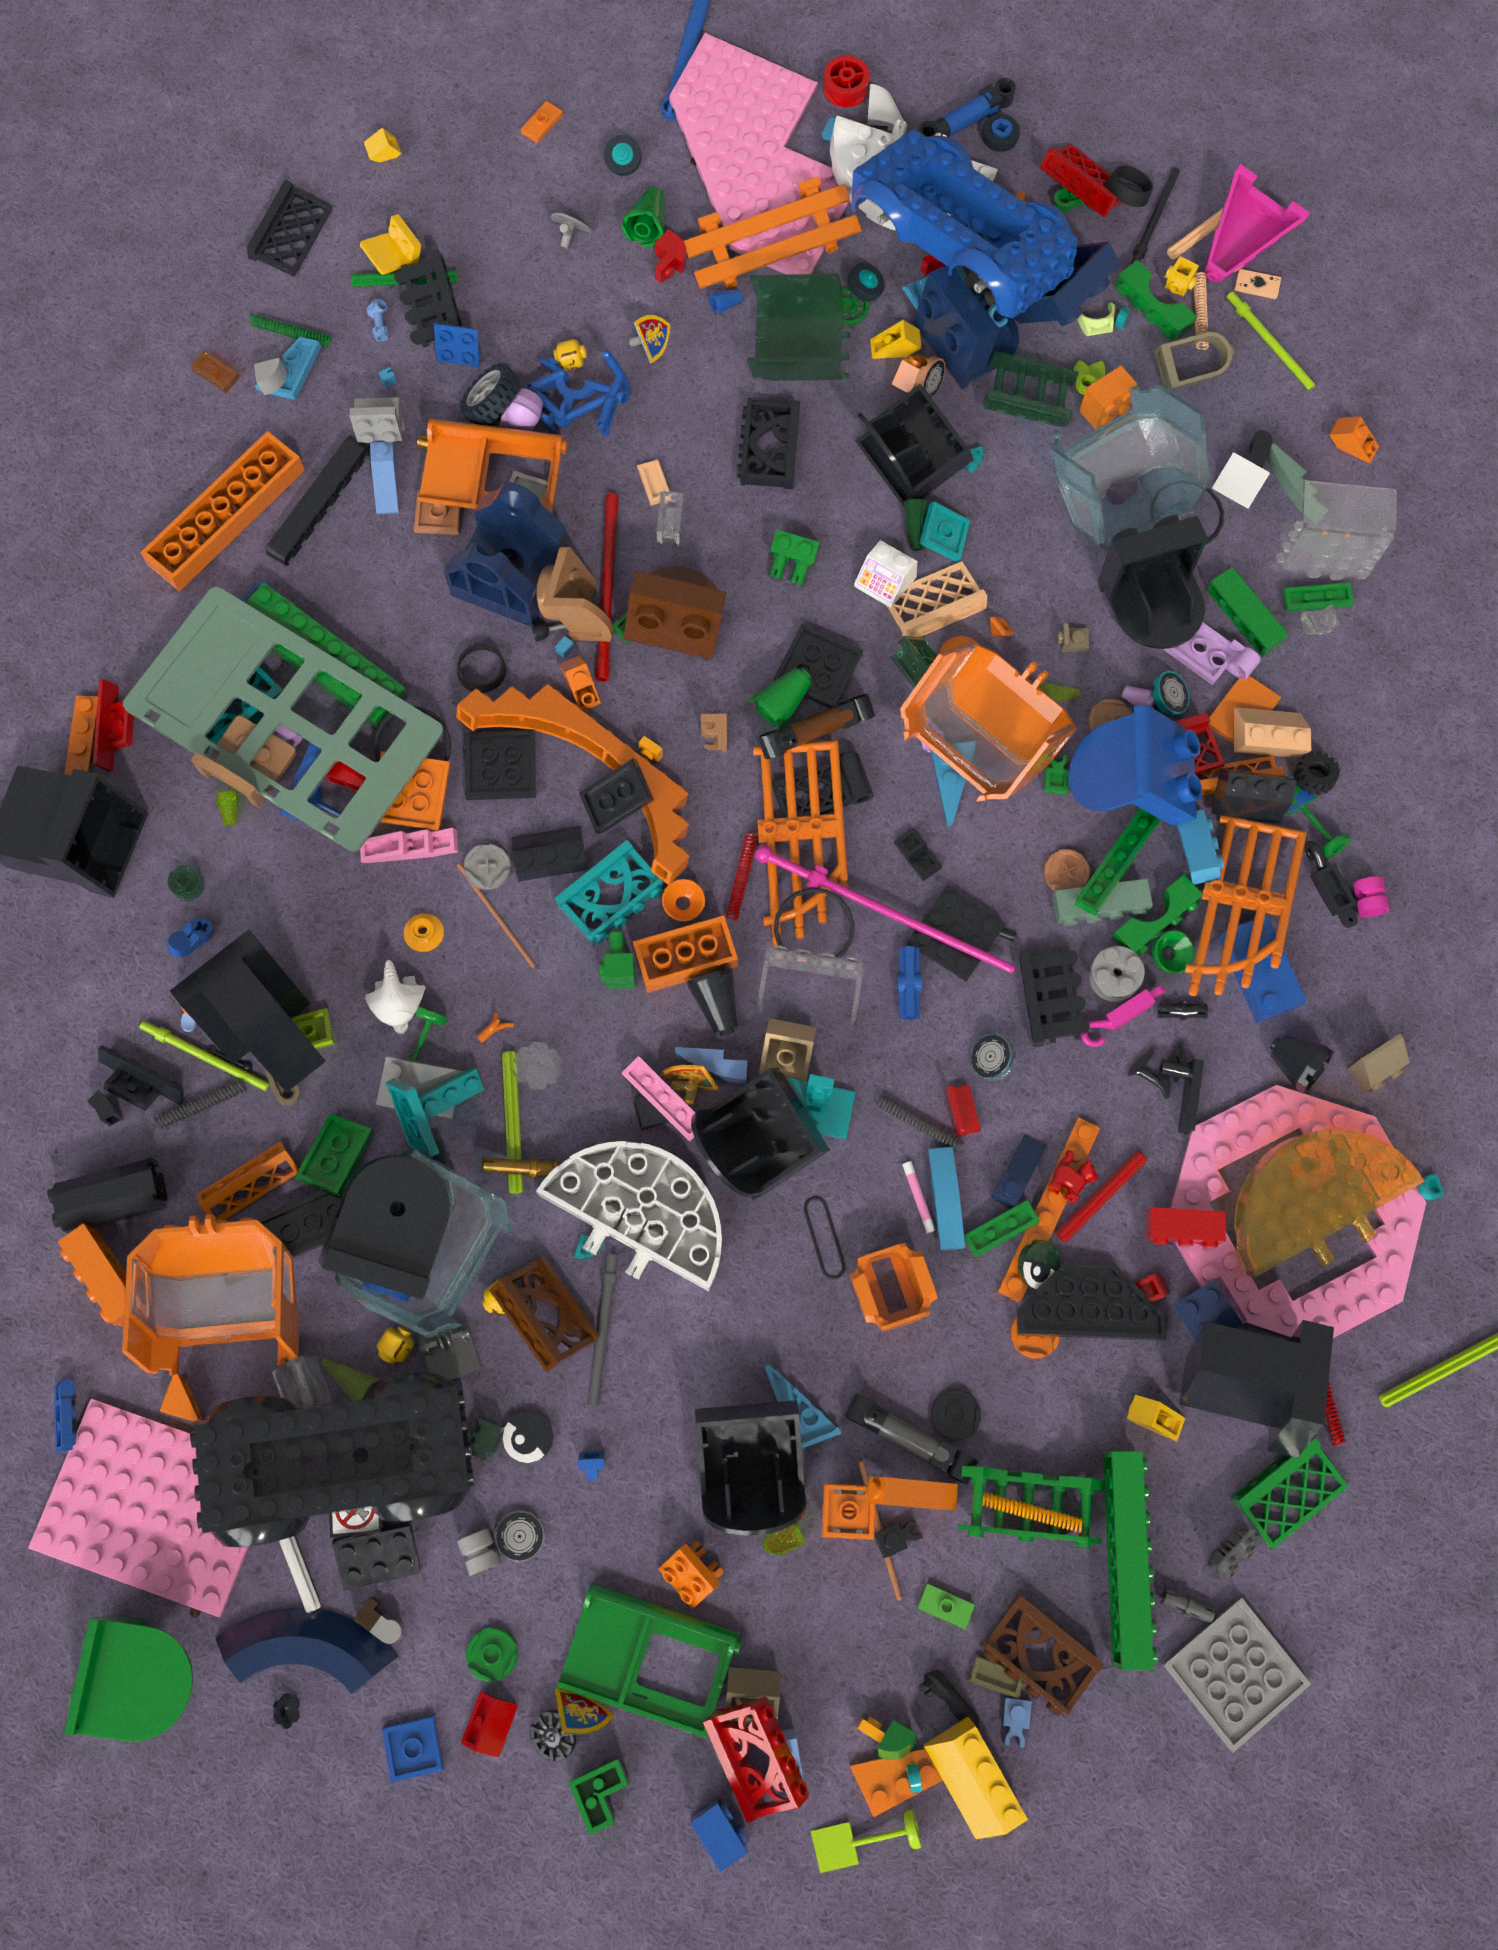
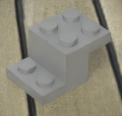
M399 397L354 399V408H350L349 416L357 442L402 441V430H406V422Z

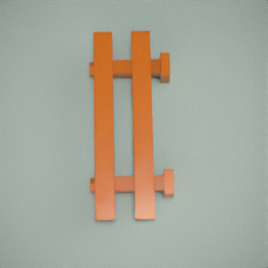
M819 176L798 183L800 200L721 227L718 212L698 218L701 235L684 241L688 258L712 250L716 261L715 265L694 272L699 288L702 289L722 281L727 289L738 285L736 276L820 246H824L827 253L837 251L839 248L837 240L862 232L856 215L831 223L826 212L827 209L850 202L845 184L821 192V181ZM810 215L814 219L817 227L814 230L732 259L729 258L725 247L728 244Z

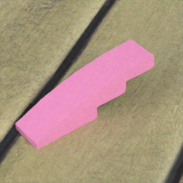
M449 828L431 832L426 829L407 834L399 831L371 837L360 848L361 862L373 863L457 853V830Z

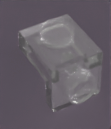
M1329 605L1322 611H1305L1300 615L1307 636L1326 635L1341 625L1334 605Z

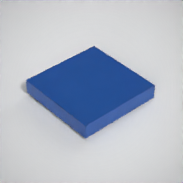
M435 1715L382 1727L391 1783L444 1770Z

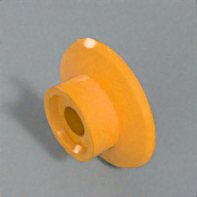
M427 913L413 916L404 927L405 942L410 948L419 952L435 949L441 943L444 936V928L441 921L434 915ZM426 928L427 932L419 934L420 929Z

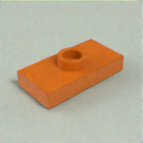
M545 101L521 128V133L538 144L563 116V111Z

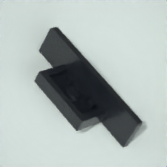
M103 1045L98 1048V1062L115 1070L104 1083L106 1091L144 1111L150 1107L159 1095L181 1106L183 1103V1088L178 1083L170 1082L161 1077L157 1072L140 1066L135 1060L123 1057L114 1049H108Z

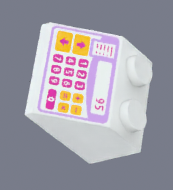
M880 540L867 555L854 587L891 608L917 577V561Z

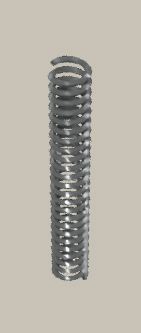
M241 1079L244 1085L243 1088L240 1081H237L241 1091L236 1082H234L237 1092L233 1084H230L234 1094L227 1085L226 1087L230 1095L226 1088L223 1087L226 1097L220 1088L219 1091L223 1099L218 1090H216V1094L219 1100L213 1091L212 1095L208 1094L209 1098L205 1095L208 1105L204 1097L201 1096L205 1107L200 1098L197 1100L201 1108L195 1099L194 1103L197 1109L192 1101H190V1104L187 1103V1107L185 1104H183V1108L179 1106L180 1111L176 1107L179 1118L175 1110L172 1109L176 1120L171 1111H168L172 1121L166 1112L165 1116L161 1114V1117H154V1121L160 1129L166 1128V1126H170L174 1122L177 1123L181 1119L184 1120L185 1117L188 1118L192 1114L195 1115L199 1111L202 1112L203 1109H210V1106L213 1107L218 1103L220 1104L221 1101H228V1098L231 1099L236 1095L239 1096V1093H246L245 1082Z
M880 1096L877 1107H881V1110L884 1109V1112H891V1115H894V1117L901 1118V1121L904 1120V1123L911 1124V1127L914 1126V1129L921 1130V1133L924 1132L925 1135L928 1133V1137L931 1136V1139L934 1138V1140L938 1139V1142L945 1146L951 1147L952 1145L955 1152L958 1151L960 1146L964 1145V1141L961 1142V1139L954 1138V1135L951 1136L950 1133L947 1135V1131L944 1132V1129L941 1130L940 1127L937 1129V1125L934 1126V1123L931 1124L930 1121L927 1123V1119L924 1120L920 1116L917 1117V1114L914 1115V1112L910 1113V1110L907 1111V1108L904 1109L903 1106L900 1108V1104L897 1105V1102L894 1103L893 1100L890 1102V1098L887 1100V1096Z

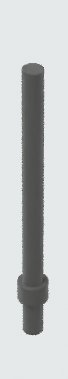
M607 1254L605 1273H602L601 1284H603L597 1331L600 1337L596 1340L588 1405L598 1406L613 1285H616L617 1275H615L617 1255Z

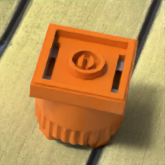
M824 1483L821 1511L822 1537L874 1540L875 1504H868V1486Z

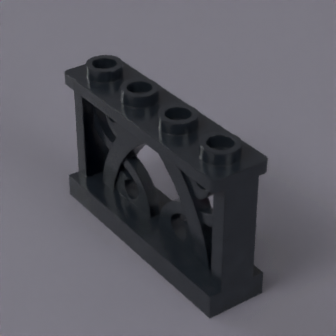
M748 398L747 406L743 405L742 419H746V423L741 425L740 438L744 439V445L739 444L738 458H742V464H737V477L741 478L742 486L758 485L793 489L800 401L792 400L791 403ZM756 412L766 413L770 420L766 422V418L760 415L761 421L757 422L753 419V415ZM773 413H775V414H787V415H783V416H779V417L774 418V414H773ZM750 426L755 429L751 435ZM779 427V431L785 429L787 432L781 435L776 428ZM772 430L774 437L780 442L788 444V446L775 449L770 457H767L760 450L756 442L765 433ZM748 448L750 449L751 453L753 454V456H750L749 458H747V457H748ZM779 454L785 457L784 460H779L777 457L776 462L773 461ZM753 463L757 465L755 471L760 470L762 465L766 467L760 474L751 473L748 469ZM771 470V471H773V472H775V473H778V474H781V475H784V476H780V475H768V473H769V471Z

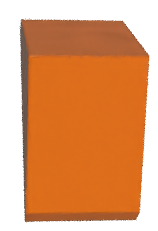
M173 1375L160 1411L200 1423L204 1421L184 1375Z

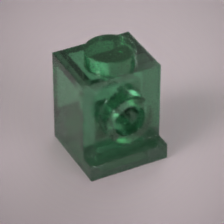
M479 1418L477 1423L481 1424L480 1430L476 1429L470 1443L473 1444L471 1455L485 1460L487 1456L493 1458L504 1433V1428Z

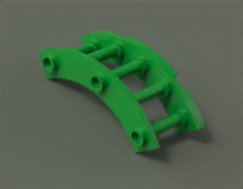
M962 1466L961 1476L971 1477V1483H974L971 1525L958 1524L959 1530H968V1536L983 1537L984 1532L1016 1535L1018 1536V1541L1034 1542V1537L1076 1541V1547L1091 1548L1092 1543L1102 1544L1101 1538L1089 1537L1091 1495H1094V1490L1104 1491L1105 1480L1059 1476L1058 1481V1476ZM987 1480H994L993 1485L996 1486L995 1494L997 1497L1001 1496L1002 1498L1006 1497V1487H1009V1482L1021 1483L1023 1502L1025 1504L1029 1503V1505L1033 1504L1034 1490H1036L1037 1485L1050 1486V1491L1053 1492L1052 1510L1058 1513H1062L1063 1493H1066V1488L1079 1489L1078 1494H1081V1533H1079V1536L1062 1535L1061 1527H1058L1059 1520L1057 1526H1054L1055 1519L1053 1525H1051V1533L1032 1532V1520L1030 1515L1028 1519L1026 1518V1513L1025 1517H1022L1021 1530L1004 1529L1005 1511L1002 1512V1507L998 1511V1506L994 1510L993 1527L981 1526L984 1484H987Z

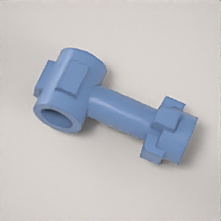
M375 299L367 306V314L375 321V327L372 328L376 341H385L389 336L387 326H384L382 314L387 310V304L383 299Z

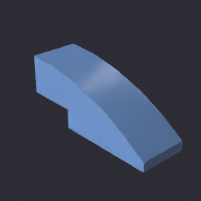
M675 1047L676 1057L686 1065L704 1066L710 1076L715 1079L746 1084L747 1061L724 1059V1050Z

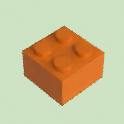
M1120 365L1086 388L1079 411L1095 430L1100 426L1106 427L1113 421L1115 416L1118 414L1122 416L1129 411L1138 384Z

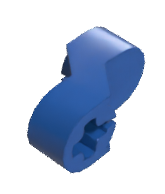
M198 918L188 922L180 931L170 935L168 939L169 953L175 957L191 954L199 945L211 939L212 923L205 918Z

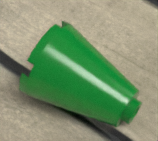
M647 188L623 218V234L631 242L633 240L642 242L640 246L643 247L655 246L656 241L664 234L665 195L659 188Z
M794 668L749 698V703L755 702L757 707L754 710L772 727L778 725V729L783 728L787 725L811 686V676L803 668L800 670Z

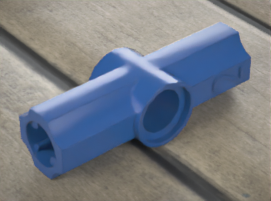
M905 946L899 948V972L897 973L899 1019L915 1020L920 1018V994L922 992L919 948Z

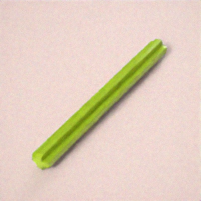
M506 1051L502 1054L507 1159L522 1160L517 1054L514 1051ZM508 1174L509 1192L511 1194L523 1192V1175Z
M1498 1333L1380 1394L1378 1397L1384 1407H1389L1497 1350Z

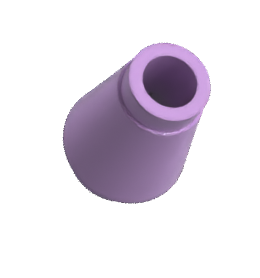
M1127 685L1122 693V698L1134 706L1146 705L1153 708L1155 705L1152 690Z

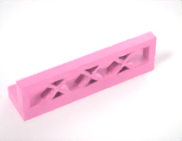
M638 1056L622 1072V1075L691 1142L694 1139L691 1118L695 1112Z

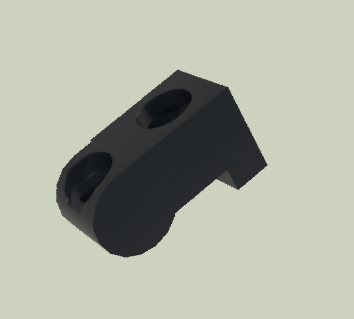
M1263 430L1256 432L1249 444L1250 454L1244 452L1243 458L1263 468L1272 444L1271 434Z

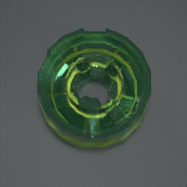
M189 865L178 866L168 876L167 883L169 889L182 901L195 900L204 890L205 883L203 877L195 868ZM189 880L186 887H184L183 882Z

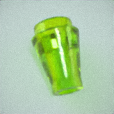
M236 791L218 792L215 800L223 826L237 825L239 797L236 796Z

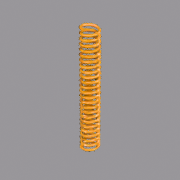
M985 1491L983 1492V1506L986 1502V1508L989 1506V1503L990 1509L994 1504V1510L998 1506V1511L1002 1507V1512L1006 1508V1513L1009 1512V1509L1010 1514L1014 1510V1515L1018 1511V1516L1022 1512V1517H1025L1026 1513L1027 1519L1029 1515L1031 1520L1034 1516L1035 1521L1038 1517V1522L1042 1518V1523L1045 1522L1047 1516L1046 1524H1049L1050 1521V1525H1053L1055 1519L1054 1526L1056 1527L1059 1520L1058 1527L1060 1528L1063 1521L1062 1528L1064 1529L1067 1522V1530L1071 1524V1531H1073L1075 1525L1074 1531L1077 1532L1079 1526V1533H1081L1082 1518L1078 1519L1077 1516L1075 1518L1073 1515L1070 1517L1069 1514L1066 1516L1065 1513L1046 1510L1045 1507L1042 1509L1041 1506L1037 1507V1505L1033 1506V1504L1029 1505V1503L1025 1504V1502L1021 1503V1501L1017 1502V1500L1013 1501V1499L997 1497L996 1494L993 1497V1493L989 1496V1492L985 1495Z

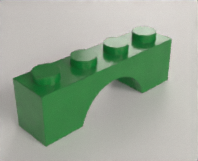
M1136 260L1118 275L1115 285L1120 295L1126 296L1136 310H1141L1146 315L1149 323L1155 324L1165 338L1177 341L1193 328L1197 316L1183 303L1165 304L1158 301L1149 289L1152 273Z
M1182 875L1162 895L1165 901V913L1162 918L1153 922H1143L1132 917L1114 933L1112 940L1118 946L1126 947L1140 957L1149 949L1147 944L1152 940L1155 941L1161 934L1165 933L1164 930L1170 925L1172 928L1176 927L1184 919L1182 915L1186 911L1190 914L1201 905L1198 901L1203 894L1185 875Z

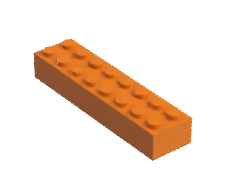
M267 431L140 552L147 565L180 592L305 471L300 457Z

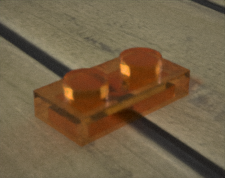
M203 351L190 365L193 372L224 393H227L240 378L237 372L206 351Z

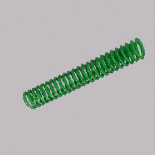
M253 313L249 318V323L252 327L254 326L255 328H261L277 334L280 333V335L283 334L290 338L298 339L300 335L308 339L311 337L312 340L320 341L322 347H329V343L332 341L331 335L328 336L321 332L315 333V331L302 329V327L289 325V323L286 324L279 320L273 321V319L270 320V318L260 317V315L257 316V314L254 315Z

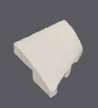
M870 84L867 125L888 126V131H892L894 122L901 120L899 128H901L904 120L891 94L881 86Z

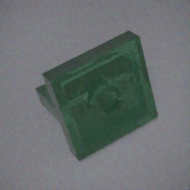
M903 636L898 641L901 648L890 658L911 686L915 688L938 655L924 637Z

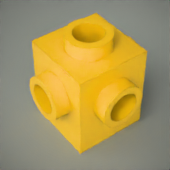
M1180 256L1175 265L1169 267L1165 278H1167L1165 288L1174 294L1184 297L1188 289L1192 291L1198 280L1195 275L1199 265Z

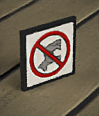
M372 1507L329 1514L330 1538L344 1537L382 1528V1520L375 1514Z

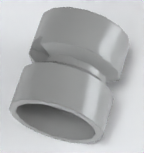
M489 1528L457 1541L461 1554L468 1558L465 1561L469 1576L501 1563L497 1550L491 1548L493 1539Z

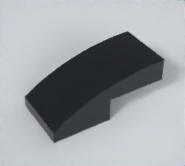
M913 828L894 841L899 851L923 881L942 869V864L928 850L927 843Z

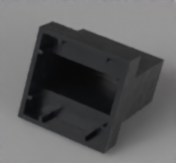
M17 765L0 805V863L12 870L79 884L91 893L115 898L148 812L98 773L73 769L71 776Z
M250 929L170 990L180 1006L232 1064H235L243 1056L251 1052L286 1093L326 1062L292 1020L310 1002Z
M1302 1320L1294 1334L1287 1341L1206 1321L1186 1357L1179 1405L1270 1426L1267 1451L1298 1458L1324 1426L1334 1327Z

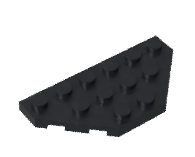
M1065 1261L1017 1310V1333L1019 1336L1158 1341L1167 1339L1165 1313L1159 1307H1155L1146 1298L1147 1295L1133 1282H1130L1114 1263Z

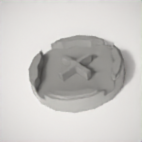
M477 845L465 857V876L472 885L479 889L490 890L498 888L509 877L511 868L509 856L497 845Z

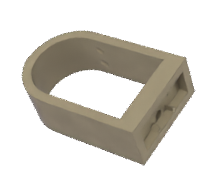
M1206 332L1160 345L1154 350L1165 392L1212 380L1223 373L1229 367L1234 356L1233 345L1229 344L1224 336L1216 332ZM1199 342H1208L1216 347L1220 355V364L1216 371L1179 381L1171 350Z

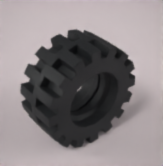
M1313 751L1309 752L1308 755L1305 754L1300 759L1294 773V779L1298 781L1297 786H1302V791L1306 792L1308 790L1311 795L1314 793L1321 795L1322 792L1324 794L1328 793L1329 790H1332L1339 777L1340 769L1338 768V762L1334 763L1335 759L1333 757L1329 758L1327 753L1322 755L1321 751H1317L1316 754ZM1309 769L1319 770L1325 777H1315L1310 773Z

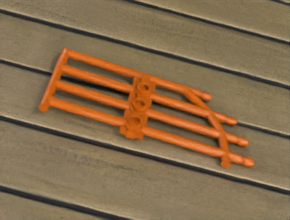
M838 740L807 742L784 753L788 818L774 819L770 759L764 758L761 746H754V756L761 755L765 818L758 820L759 843H766V845L771 847L773 853L776 854L775 842L789 841L790 861L800 865L799 840L812 839L814 867L818 865L824 868L822 838H836L838 865L828 879L837 882L839 879V884L849 888L847 883L848 872ZM830 750L834 814L820 815L816 751ZM807 752L811 816L797 817L793 753ZM768 861L770 916L763 917L764 926L771 925L773 947H778L774 935L775 915L779 910L777 865ZM791 872L792 892L795 893L802 890L801 876ZM816 893L804 903L802 902V895L793 899L794 909L782 912L780 916L779 935L781 934L780 923L794 918L796 938L803 939L805 934L803 914L815 905H817L819 923H826L827 894Z
M1220 816L1219 823L1226 824L1219 853L1222 856L1224 869H1220L1221 879L1205 882L1202 899L1208 900V906L1194 964L1187 963L1185 973L1192 974L1189 995L1196 996L1198 993L1202 974H1217L1214 993L1222 995L1227 974L1244 969L1241 987L1249 988L1255 964L1272 953L1271 967H1279L1307 832L1237 817ZM1235 826L1249 829L1237 884L1223 881ZM1258 831L1272 834L1261 889L1247 886ZM1282 836L1296 839L1285 894L1270 891ZM1218 903L1232 905L1220 964L1204 965ZM1241 909L1255 910L1256 914L1247 956L1245 959L1230 963ZM1265 913L1280 916L1275 940L1258 951Z

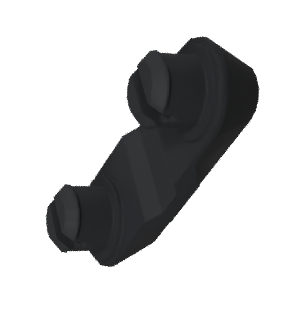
M939 1670L925 1673V1681L920 1684V1690L922 1692L925 1691L924 1695L926 1697H933L936 1694L949 1705L951 1713L959 1722L969 1717L978 1729L979 1716Z

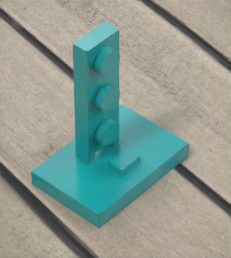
M473 1067L420 1095H417L414 1087L394 1078L385 1082L409 1147L429 1157L439 1153L428 1124L429 1119L484 1090L478 1071Z
M810 1074L808 1082L786 1077L819 1133L846 1140L856 1092L833 1087L835 1079Z

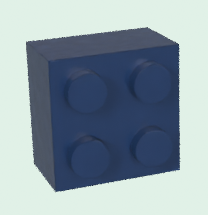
M1221 1276L1173 1304L1195 1341L1206 1321L1232 1328H1237L1247 1321V1318Z

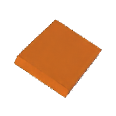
M1240 676L1209 717L1210 728L1233 744L1234 708L1273 710L1282 698L1251 676H1248L1245 680Z

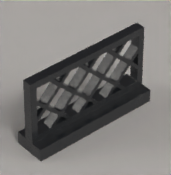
M284 180L247 245L248 259L253 261L260 260L280 271L295 276L331 213L332 206L293 188V183ZM297 197L304 200L305 205L294 208L292 202ZM320 208L325 210V212L321 216L314 217L311 209ZM308 210L310 218L299 221L296 213ZM293 214L296 222L284 224V216ZM313 224L315 230L304 234L302 226ZM298 227L301 235L290 238L287 230ZM284 231L287 239L275 241L274 234ZM303 240L306 245L304 249L295 251L292 243ZM289 244L292 252L280 255L278 247ZM275 248L277 256L273 257L263 255L265 250ZM294 257L296 263L293 269L284 265L283 260Z

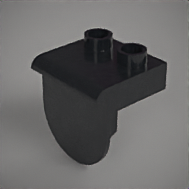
M921 384L870 421L861 412L856 415L865 434L855 440V442L904 508L905 501L922 499L974 460L971 450Z
M1178 515L1167 516L1158 521L1153 529L1138 533L1136 528H1128L1120 531L1111 539V545L1098 578V587L1101 593L1105 592L1121 629L1127 636L1141 645L1155 649L1174 648L1189 641L1202 625L1205 615V603L1194 578L1193 571L1208 537L1198 515L1183 520Z
M780 1068L767 1069L713 1108L699 1110L691 1118V1127L695 1141L711 1169L732 1191L744 1197L751 1196L753 1201L770 1192L830 1151Z
M797 1400L695 1409L702 1510L706 1522L719 1531L745 1536L774 1533L798 1522L806 1512L807 1502L804 1488L800 1416Z

